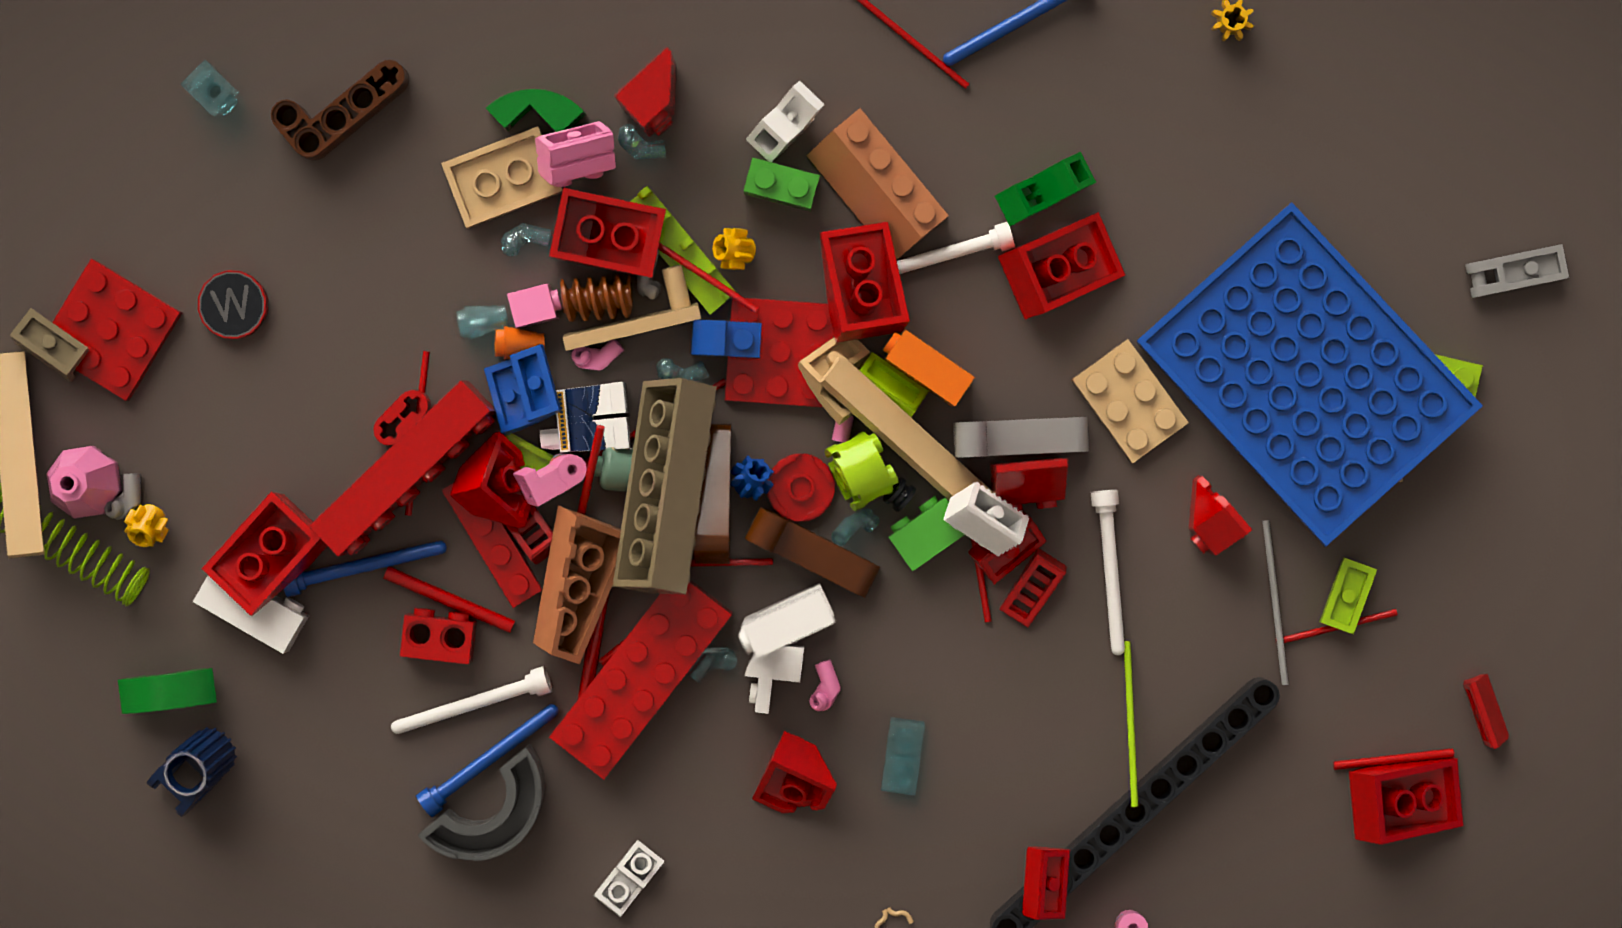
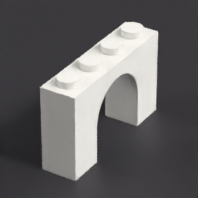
M818 583L746 616L741 627L742 629H740L739 637L747 654L754 651L756 658H760L835 623L834 612L821 584Z

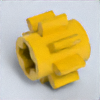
M1223 0L1222 7L1224 10H1213L1211 12L1213 17L1218 18L1217 23L1211 30L1219 29L1223 33L1222 41H1225L1230 35H1235V38L1240 41L1243 39L1241 29L1251 30L1254 27L1252 23L1247 22L1248 16L1254 11L1253 9L1245 10L1241 6L1243 0H1238L1233 5H1230L1228 0ZM1232 12L1237 14L1235 20L1240 22L1234 27L1228 26L1229 19L1226 18Z
M724 228L723 234L715 238L712 250L714 257L717 260H722L720 268L744 270L745 263H750L753 260L756 246L753 239L747 238V229Z
M150 504L139 505L137 510L130 509L124 523L128 526L125 529V533H127L129 540L135 545L153 547L156 541L162 543L169 529L165 526L168 519L165 518L164 512L157 506Z

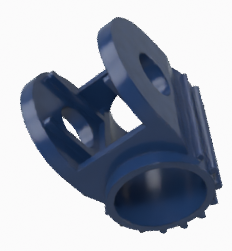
M206 727L202 731H197L173 750L171 755L166 758L167 761L149 778L147 784L151 788L156 789L162 783L181 802L175 810L180 817H183L235 765L234 760L237 758L235 755L236 747L232 745V739H228L225 736V732L221 733L216 728L209 729ZM185 761L203 777V780L192 789L181 786L173 776Z

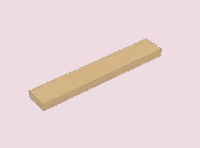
M25 351L0 354V479L8 558L45 555Z
M843 355L834 361L819 384L949 501L952 496L975 482H979L980 486L984 485L986 490L989 489Z

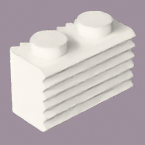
M975 482L950 498L943 520L999 557L1001 553L1004 554L1005 551L1007 552L1009 549H1012L1013 546L1020 545L1029 517L1027 514L1023 515L1022 511L1018 512L1017 507L1013 508L1012 504H1007L1006 500L1002 501L1000 496L996 497V494L991 493L990 489L986 490L984 485L980 486L979 482Z

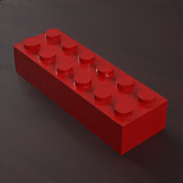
M461 380L313 521L309 527L337 556L358 554L371 541L367 536L373 530L375 532L379 529L383 530L394 520L396 516L392 512L398 506H408L419 496L421 492L417 488L423 482L431 483L444 472L446 468L442 464L449 457L457 459L469 448L471 444L467 440L474 433L482 435L495 423L496 420L492 417L496 413L495 408L469 381Z
M691 579L687 585L686 594H660L549 738L604 780L729 620L733 612Z

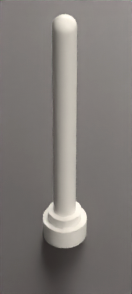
M1008 222L994 225L995 229L989 230L987 235L898 260L899 274L992 247L994 250L1001 249L1002 252L1014 249L1015 244Z
M1118 490L1091 492V504L1100 516L1111 651L1114 655L1119 656L1125 651L1113 517L1116 505L1119 504Z
M545 666L532 669L530 674L525 675L524 680L396 720L391 724V730L395 734H401L525 693H530V695L537 694L538 696L551 693L552 685Z

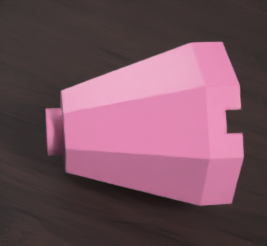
M95 446L63 450L46 473L50 501L74 519L106 514V504L114 501L122 492L118 463L112 458L107 457Z

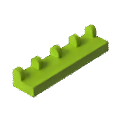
M648 186L643 188L630 201L666 209L660 243L735 291ZM659 250V254L670 267L681 265ZM682 265L687 288L710 315L731 299L730 296Z

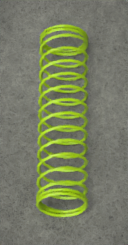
M0 483V504H1V502H2V490H1V483ZM2 510V512H1V514H0V525H1L2 518L4 517V512H3V510ZM53 512L48 513L43 520L42 532L51 521ZM61 519L54 528L48 542L44 545L45 560H52L57 556V567H63L68 564L69 574H74L80 570L81 581H86L92 577L91 584L93 588H97L104 583V595H108L116 590V601H122V605L125 604V607L130 606L143 589L149 577L150 569L142 567L129 583L124 595L118 599L121 585L133 568L135 560L128 564L118 583L106 592L110 576L122 560L123 553L118 555L108 574L95 585L97 572L108 557L112 547H107L95 569L83 578L86 563L97 549L100 539L93 543L81 565L71 571L73 559L85 543L88 532L84 533L80 538L72 555L64 563L59 564L61 553L77 528L76 525L73 526L67 533L58 551L51 557H47L51 542L65 523V519Z

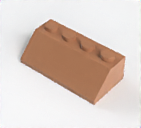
M861 108L837 126L806 155L863 225L888 222L896 260L949 216Z

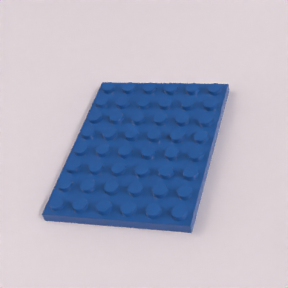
M1292 202L1137 340V344L1324 547L1332 542L1483 407L1473 394Z

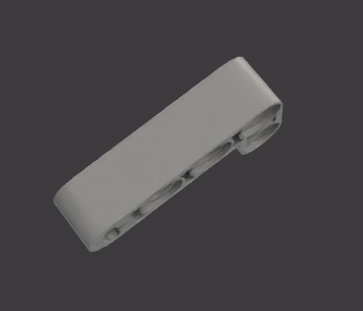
M1088 417L953 423L954 455L956 458L1089 451Z

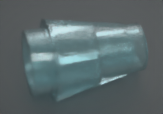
M504 305L463 306V310L456 311L461 338L470 337L472 340L502 326L509 325Z

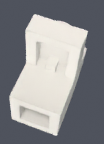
M799 80L780 103L759 122L746 140L767 161L773 162L815 119L814 117L825 104Z
M788 644L760 658H756L755 654L752 656L745 676L759 678L758 683L751 682L749 703L755 704V712L769 713L772 680L800 683L804 654L803 645Z

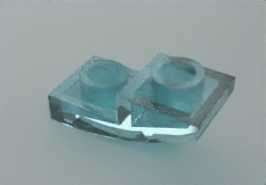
M891 717L881 791L915 795L925 729L924 721Z

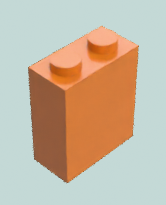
M906 329L901 335L895 332L883 348V351L888 354L884 359L886 362L951 407L956 406L975 378Z

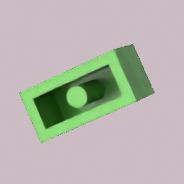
M752 157L744 187V195L811 212L820 175Z
M936 496L931 497L918 507L921 513L910 520L906 515L890 526L893 533L888 538L912 572L965 535L943 520L949 504L945 497L940 500Z

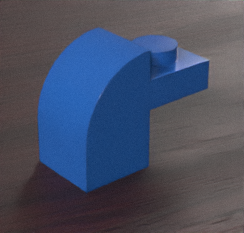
M694 320L692 323L691 355L760 358L762 323Z

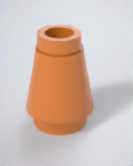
M504 326L503 329H495V357H503L504 360H509V355L542 344L545 348L544 333Z

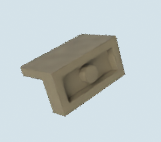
M32 308L29 309L10 334L16 345L71 383L75 379L73 371L90 351L84 344Z

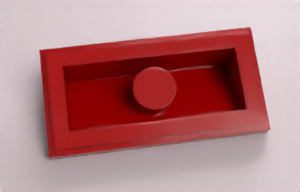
M1028 516L1029 521L1020 545L1013 546L1012 549H1009L1007 552L1005 551L1004 554L1001 553L999 557L978 543L968 551L972 559L994 585L1047 542L1030 516Z
M1481 674L1464 680L1463 686L1484 745L1492 749L1499 748L1509 738V734L1489 676Z
M1027 848L1022 910L1024 916L1036 920L1065 919L1070 849Z

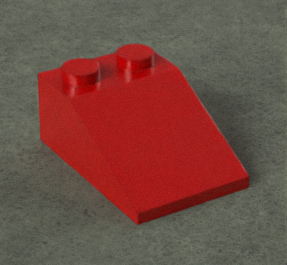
M563 188L549 257L652 278L666 209Z
M1099 212L998 256L1024 319L1046 313L1125 276Z
M888 222L821 232L820 242L828 310L835 343L903 332L910 319Z
M1051 458L990 464L992 493H995L996 497L1000 496L1002 501L1006 500L1007 504H1012L1013 508L1017 507L1018 511H1022V504L1036 503L1037 509L1057 507V500H1065L1068 470L1067 459Z
M271 491L204 565L202 570L250 616H253L305 571L325 550L327 545L309 527L313 521L284 494Z
M1457 758L1378 765L1349 771L1355 840L1382 845L1463 826Z

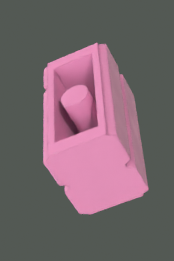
M600 121L535 138L536 153L538 154V172L550 185L556 187L569 186L574 179L582 177L588 179L600 178L603 176V172L616 168L615 153L613 152L614 135Z

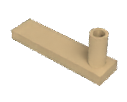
M682 265L662 269L671 309L565 333L563 341L566 351L701 319L699 303L691 304Z

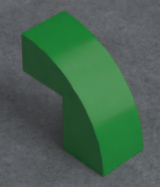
M524 89L511 92L496 99L486 107L507 131L515 126L532 108L555 132L573 128L586 115L584 110L565 96L542 89Z
M1079 152L995 195V198L1011 227L1096 183V180L1082 153Z
M212 668L118 679L122 714L177 709L217 702Z

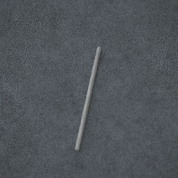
M1265 520L1262 522L1282 685H1289L1270 522Z

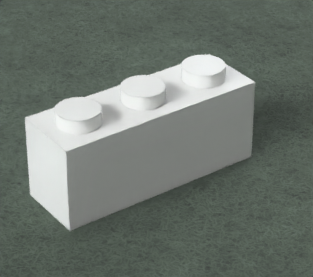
M209 576L206 577L193 600L197 605L282 654L290 651L309 618V615L302 611L304 609L302 604L289 597H286L283 601L277 596L270 600L255 615L250 616Z

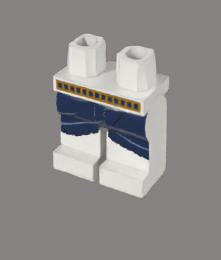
M625 382L556 390L561 411L555 414L557 416L558 428L540 430L541 448L560 449V453L591 451L597 425L605 427L600 450H606L608 447H614L615 449L631 448L629 417L594 420V416L628 413Z

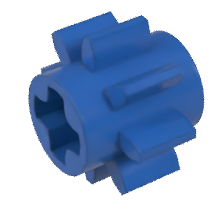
M746 456L742 463H736L730 471L732 475L736 476L730 483V486L735 488L741 498L753 497L755 501H758L763 493L767 494L774 485L769 481L774 471L770 470L764 459H751L750 456Z

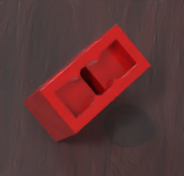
M414 608V613L404 615L400 657L470 664L473 662L477 621L469 620V614L449 612L448 617L434 616L435 610ZM417 624H424L429 628L430 638L427 642H419L414 637L413 630ZM451 628H459L463 631L465 641L462 646H454L449 642L448 632Z

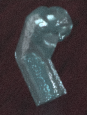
M626 124L619 129L618 142L634 159L666 158L665 140L646 142L637 133V128L631 124Z
M669 358L661 359L656 365L657 375L660 380L685 378L698 382L709 376L702 361L686 369L674 365L672 359Z
M864 508L844 518L832 533L831 539L835 544L844 546L860 526L870 533L880 523V519L873 514V510Z

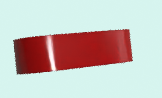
M418 390L404 392L375 422L373 431L377 441L384 445H394L431 409V401L428 395ZM409 398H420L422 400L419 404V407L422 409L421 412L413 411L405 417L403 414L410 407L407 400ZM400 419L402 422L395 428V432L398 434L396 438L393 436L385 438L383 435L386 431L383 426L384 423L393 424Z

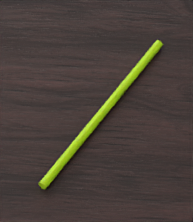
M1124 641L1131 807H1138L1131 641Z

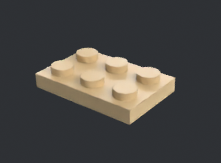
M539 126L441 163L467 229L562 193V187L550 185L538 172V154L536 153L535 138L543 136Z
M1126 339L1071 379L1131 463L1136 462L1189 423L1129 339Z

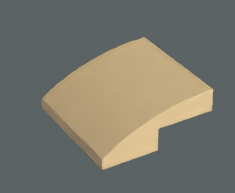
M832 338L798 363V367L808 386L821 405L839 425L854 414L819 382L834 361L842 355L858 370L861 369L870 351L858 339L835 343V338Z

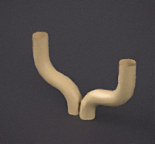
M889 907L882 911L883 917L876 922L875 928H880L881 924L886 922L888 913L892 916L904 915L909 924L914 921L909 912L905 910L893 911Z

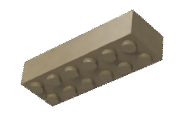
M685 378L643 381L613 587L643 593L686 594L687 585L691 577L692 551L696 543L695 529L697 516L701 509L700 495L702 482L706 474L707 447L711 440L712 413L716 406V386Z

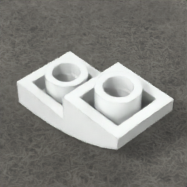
M637 840L593 896L621 917L658 871L664 860Z

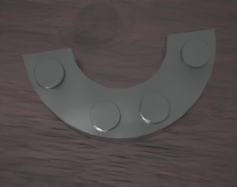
M527 745L499 769L506 784V799L503 808L498 814L486 820L472 821L460 817L449 808L418 834L419 838L436 852L446 857L463 860H487L500 856L515 847L523 840L536 822L544 802L545 776L540 759L532 745Z

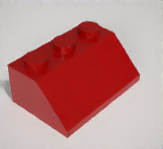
M666 47L614 95L621 108L648 137L654 133L660 136L673 124L671 117L675 114L676 63L672 52Z

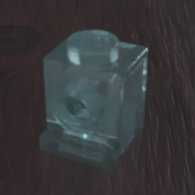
M206 60L181 83L215 117L219 113L223 116L228 114L238 103L235 97L240 92L213 64ZM215 86H219L221 93L216 98H211L210 90Z

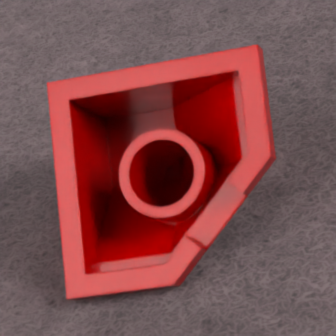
M501 432L494 433L459 468L450 496L471 515L517 528L525 527L532 505L527 503L513 473L521 469L520 466L525 465L522 451Z
M1198 475L1192 481L1189 529L1194 536L1190 540L1202 554L1209 551L1211 555L1216 556L1246 536L1252 529L1223 496H1220L1217 492L1213 493L1211 490L1212 485L1203 476Z
M784 731L752 799L782 814L794 813L797 807L810 806L812 811L823 810L833 795L837 784L816 745Z

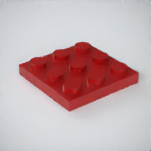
M91 258L52 323L90 350L75 370L125 401H129L182 315V312Z
M732 298L731 322L762 323L760 358L728 357L725 400L823 407L805 381L798 363L833 338L828 304L745 298L759 307L758 312L755 314Z

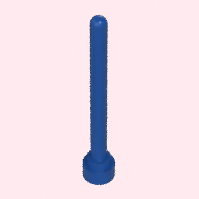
M1039 0L945 53L943 62L948 66H952L1067 0Z
M435 541L307 572L303 571L284 588L287 597L299 595L302 593L301 590L307 589L308 585L445 553L447 546L443 541Z
M554 704L546 706L438 788L436 786H433L431 789L426 787L419 792L416 798L423 809L431 817L443 810L442 805L447 802V797L555 718L559 713L558 707Z

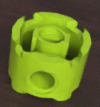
M861 431L849 441L834 444L825 449V457H833V461L829 462L828 466L844 499L847 500L852 497L854 502L850 503V507L854 511L865 507L869 502L880 496L892 494L893 485L898 483L894 469L890 464L885 466L879 454L883 452V447L875 433L867 435L864 431Z

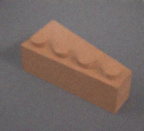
M558 505L533 644L553 656L580 664L613 585L621 529Z

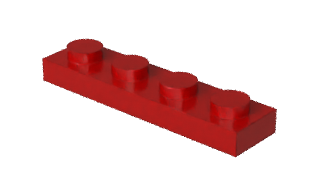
M454 483L442 489L443 494L512 608L543 590L541 584L505 525L471 515L450 496Z

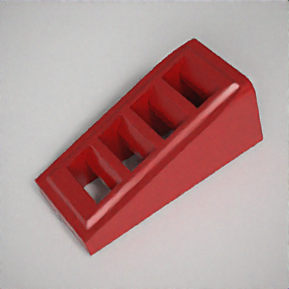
M532 505L529 512L532 514V517L526 521L525 527L517 528L506 524L505 526L529 559L536 565L549 556L553 529L538 509ZM539 524L541 527L539 530L526 539L523 537L524 534ZM545 536H548L546 540H544L542 543H540L538 546L532 549L533 545H535Z
M1038 548L1001 604L999 610L1028 628L1065 576L1066 565ZM1038 565L1052 572V577L1038 569ZM1031 575L1046 584L1045 588L1043 589L1030 581ZM1024 587L1038 596V599L1035 601L1022 593V588ZM1017 599L1030 607L1029 613L1013 604V601Z

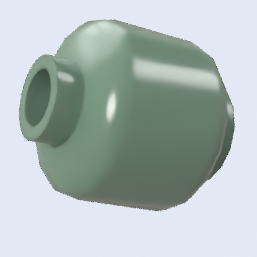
M608 447L606 450H603L602 456L598 457L594 474L595 477H599V484L602 489L627 492L633 448L615 449L614 447Z

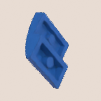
M542 344L509 355V360L484 368L500 430L504 435L530 427L561 411Z

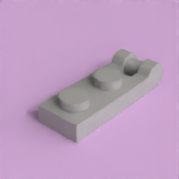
M1563 244L1465 264L1467 274H1471L1473 287L1470 288L1472 298L1569 278ZM1494 269L1496 283L1487 284L1484 271Z

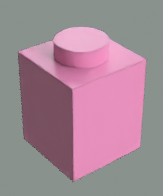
M549 284L507 294L515 327L518 329L559 319L557 311L563 309L558 290H551Z

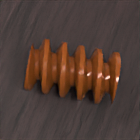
M631 274L628 275L626 284L622 283L619 275H615L612 285L608 284L605 276H601L599 286H595L591 277H587L585 287H581L577 278L573 279L571 288H567L564 279L560 281L563 312L566 314L569 322H575L577 312L580 313L583 321L589 320L591 311L594 312L597 320H602L605 310H607L611 319H616L619 308L625 318H629L633 308Z

